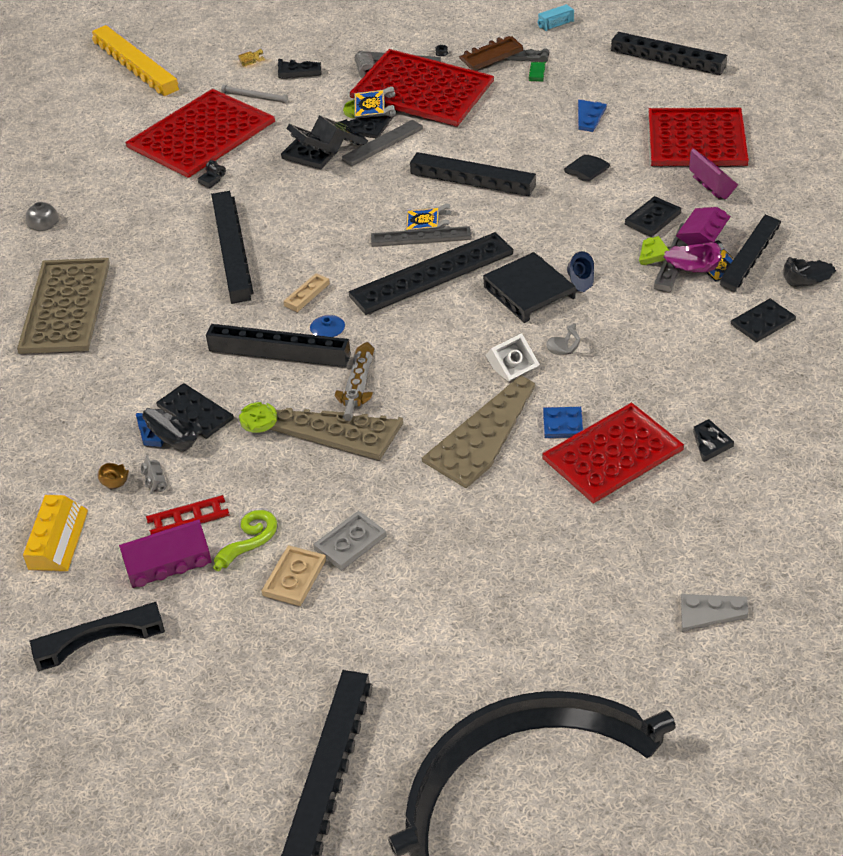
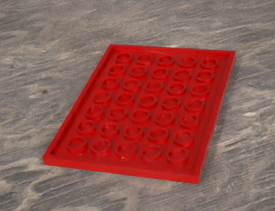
M388 49L349 94L350 98L355 99L354 93L378 91L394 87L395 97H385V108L393 105L396 111L458 127L493 83L494 76Z
M212 88L125 143L127 148L189 178L205 168L210 160L219 159L274 123L275 116Z

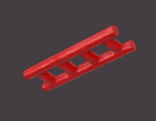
M224 495L146 516L147 523L154 522L155 529H151L150 534L152 535L196 520H200L202 524L230 516L228 508L222 510L220 503L225 502ZM212 506L213 513L202 515L200 509ZM193 511L195 518L182 520L181 514ZM174 518L175 523L163 526V519Z

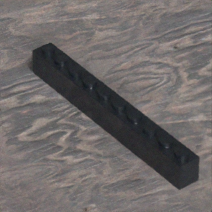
M230 190L211 193L231 304L251 301V295L254 292L235 196L231 197Z
M342 670L281 856L322 855L324 847L322 839L324 835H328L330 829L329 816L335 813L337 806L335 797L337 793L340 794L342 791L343 779L341 778L343 773H347L349 768L348 755L354 752V736L360 733V717L365 715L367 710V702L365 701L372 694L373 684L370 683L369 674Z

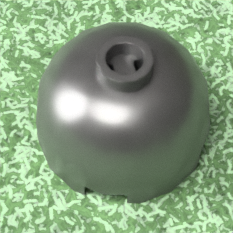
M36 202L26 212V223L29 229L46 231L53 228L59 222L56 209L49 203Z

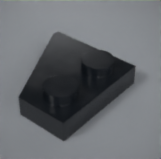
M710 419L693 428L694 437L703 462L734 447V440Z

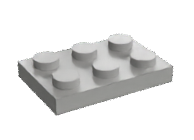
M358 510L315 542L313 546L315 551L326 555V559L342 571L387 537L386 530Z

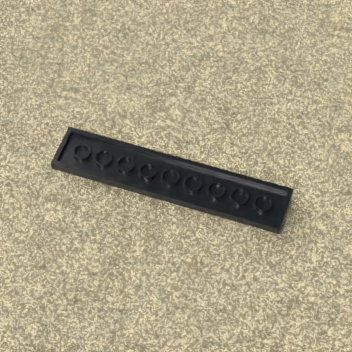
M494 232L348 291L349 297L367 315L513 255V248Z

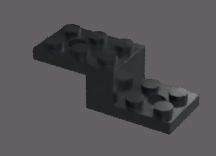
M319 115L311 131L290 123L286 128L291 132L290 135L292 137L300 139L299 142L305 146L309 144L316 150L320 148L327 154L330 152L337 154L343 140H351L352 143L358 146L359 144L364 145L369 141L353 128Z

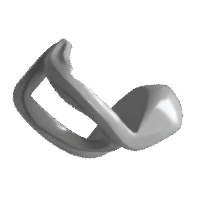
M575 323L567 326L568 333L565 338L551 337L548 339L546 345L551 353L557 355L571 354L577 349L580 337L575 331ZM572 334L576 340L571 347H568V341Z

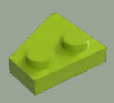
M659 236L643 240L639 257L641 265L665 260L663 258L664 252L669 251V249Z

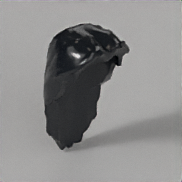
M792 257L786 260L783 268L785 280L793 287L808 286L828 280L836 272L832 263L821 260L807 262L804 259Z
M146 408L142 414L147 428L162 441L178 450L186 451L190 449L202 431L201 425L197 422L172 416L162 409Z

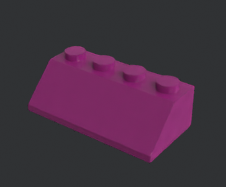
M200 520L119 545L132 588L143 587L147 583L156 580L161 581L169 576L183 574L187 570L197 567L201 568L212 563Z

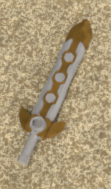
M368 342L356 348L345 392L335 391L336 399L341 404L343 403L344 406H347L343 415L345 421L352 419L354 407L360 406L361 403L362 405L365 404L373 395V392H364L375 350Z

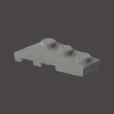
M681 594L682 632L698 627H709L711 624L727 623L748 618L747 597Z

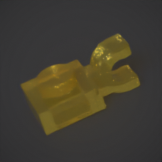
M262 49L253 53L249 51L238 55L243 67L256 63V60L258 62L265 60L263 56L259 57L261 54H264Z

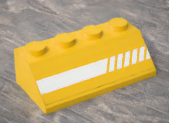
M65 495L44 496L23 553L28 570L68 571L88 513L87 508Z

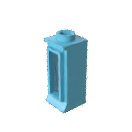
M567 4L539 13L537 21L538 26L545 31L574 22V9Z

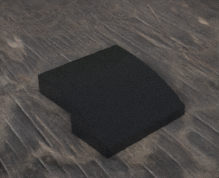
M583 154L566 166L564 171L567 174L577 175L579 180L591 181L611 166L610 163L599 157Z

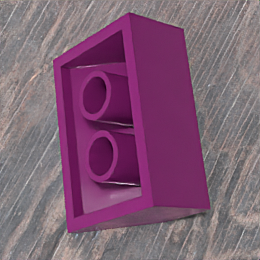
M694 148L691 150L689 170L694 174L692 177L698 182L703 181L702 186L707 190L712 189L711 193L718 199L720 197L728 199L739 184Z
M718 207L695 208L676 234V237L687 245L714 243L731 216Z

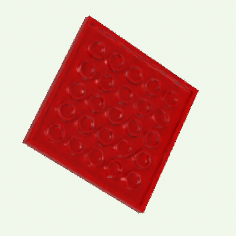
M742 107L648 109L651 166H690V155L693 148L716 166H748L749 159Z

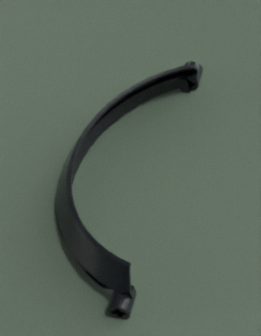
M568 691L526 693L486 705L456 723L431 748L421 763L411 786L405 814L406 827L404 830L388 837L390 848L394 856H402L407 853L410 856H429L428 835L430 821L442 789L459 766L470 756L498 739L515 733L541 728L579 729L612 738L627 745L647 759L663 743L664 734L676 729L675 720L668 710L643 720L635 709L600 696Z

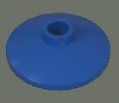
M335 315L320 316L310 325V331L313 335L328 337L339 335L345 328L343 319Z

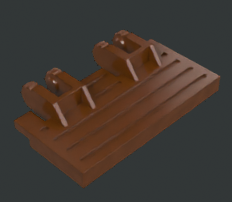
M507 36L504 39L498 37L496 43L491 40L488 45L480 47L479 50L475 47L472 48V53L464 51V54L459 56V58L471 70L476 71L524 50L523 45L513 36Z

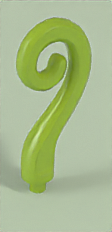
M254 510L247 513L241 520V529L248 535H259L231 543L222 548L214 557L215 564L213 569L218 572L222 568L227 569L238 555L268 542L274 536L277 529L275 516L266 510ZM254 520H263L267 523V526L264 529V531L260 533L263 530L262 523H258L254 526H251L249 524Z

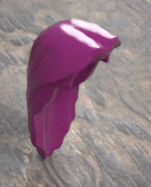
M709 242L680 247L673 246L669 251L664 252L663 258L675 268L685 271L710 272L718 266L722 256L720 254V246L717 243Z

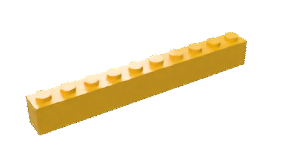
M105 25L92 30L94 44H98L108 55L111 54L122 66L125 65L129 71L134 72L136 77L139 76L143 82L148 83L150 88H154L158 94L167 96L179 90L177 78L110 27Z

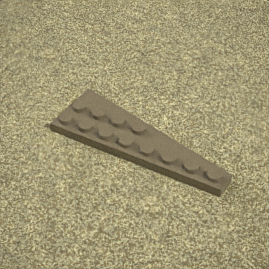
M292 408L276 410L277 422L269 430L380 461L404 422L402 417L387 419L386 416L380 415V418L368 417V414L353 416L350 421H345L343 418L345 412L322 411L321 413H313L309 409H304V412L293 411Z

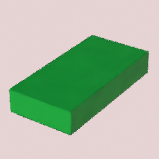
M531 62L529 81L543 82L546 62Z

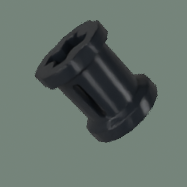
M210 160L205 167L206 171L215 173L220 177L224 176L226 168L218 165L215 160Z

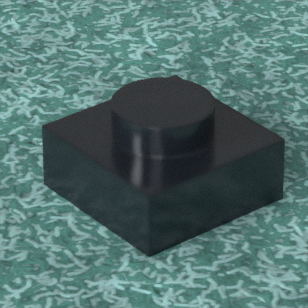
M210 171L197 178L198 184L208 188L220 182V176Z

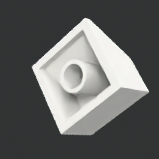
M522 333L491 348L486 354L492 368L507 381L540 365Z

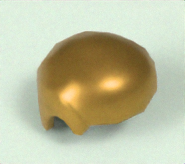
M105 463L99 468L98 479L105 487L116 489L125 484L129 470L125 469L124 464Z

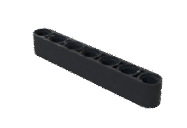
M766 214L763 216L723 274L720 286L737 292L736 290L743 283V279L750 273V268L754 267L757 258H760L763 249H766L769 240H772L775 231L779 229L781 220Z

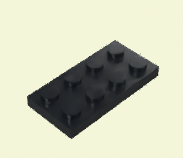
M185 383L156 402L157 407L166 413L200 424L202 428L200 435L205 439L234 419L232 413Z

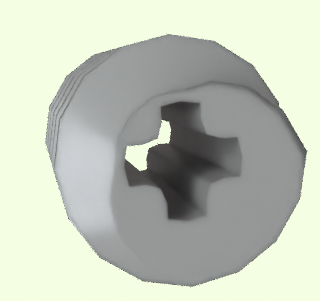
M368 51L355 54L356 66L360 77L363 78L375 65L372 54Z

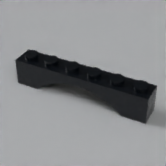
M153 602L52 634L40 636L29 640L33 660L39 672L59 666L74 651L95 640L121 635L145 639L164 633L165 629L157 602Z

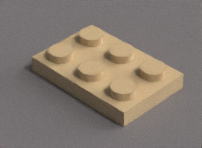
M288 545L261 590L262 596L301 607L326 562V555Z

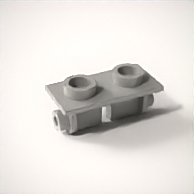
M146 455L144 463L141 464V474L145 476V487L149 488L150 494H153L154 490L164 491L167 483L164 475H162L160 462L157 460L150 461L149 456Z

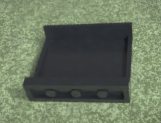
M535 252L483 275L484 288L523 323L530 321V313L567 295L574 300L576 295V286Z

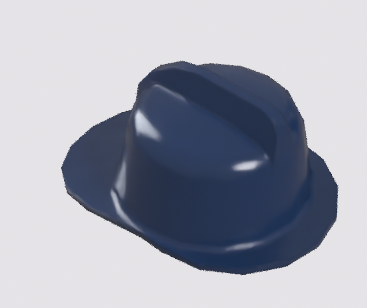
M579 251L573 255L568 263L567 272L571 283L576 286V290L585 292L593 286L594 261L589 253Z

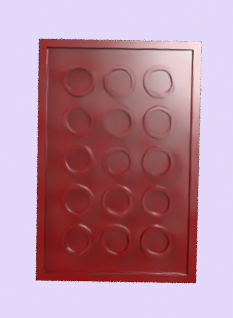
M631 402L542 453V459L594 504L683 451L684 444Z

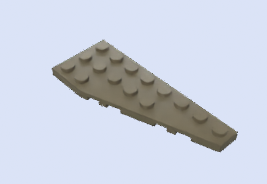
M520 375L424 455L422 462L464 488H468L492 467L497 454H499L503 443L508 438L526 401H528L532 394L535 383Z

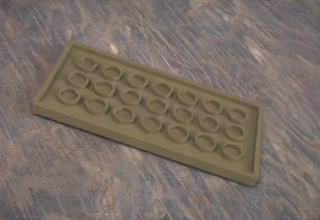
M109 258L43 260L17 347L19 354L89 351L110 265Z

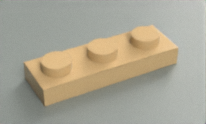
M315 273L284 300V306L299 312L330 285L329 278Z

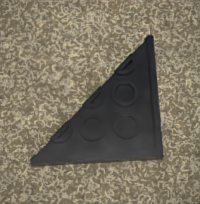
M382 115L357 118L350 121L346 119L339 121V123L353 128L363 137L376 139L381 136L393 117Z

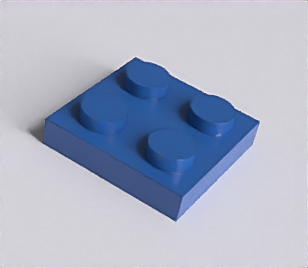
M581 406L543 407L544 438H570L583 430Z

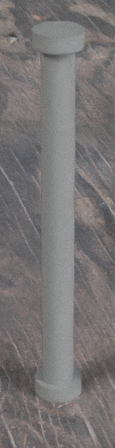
M222 85L221 88L222 93L227 92L282 101V103L288 101V95L285 94L282 96L233 88L227 85Z

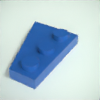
M578 99V130L594 132L607 109V104Z

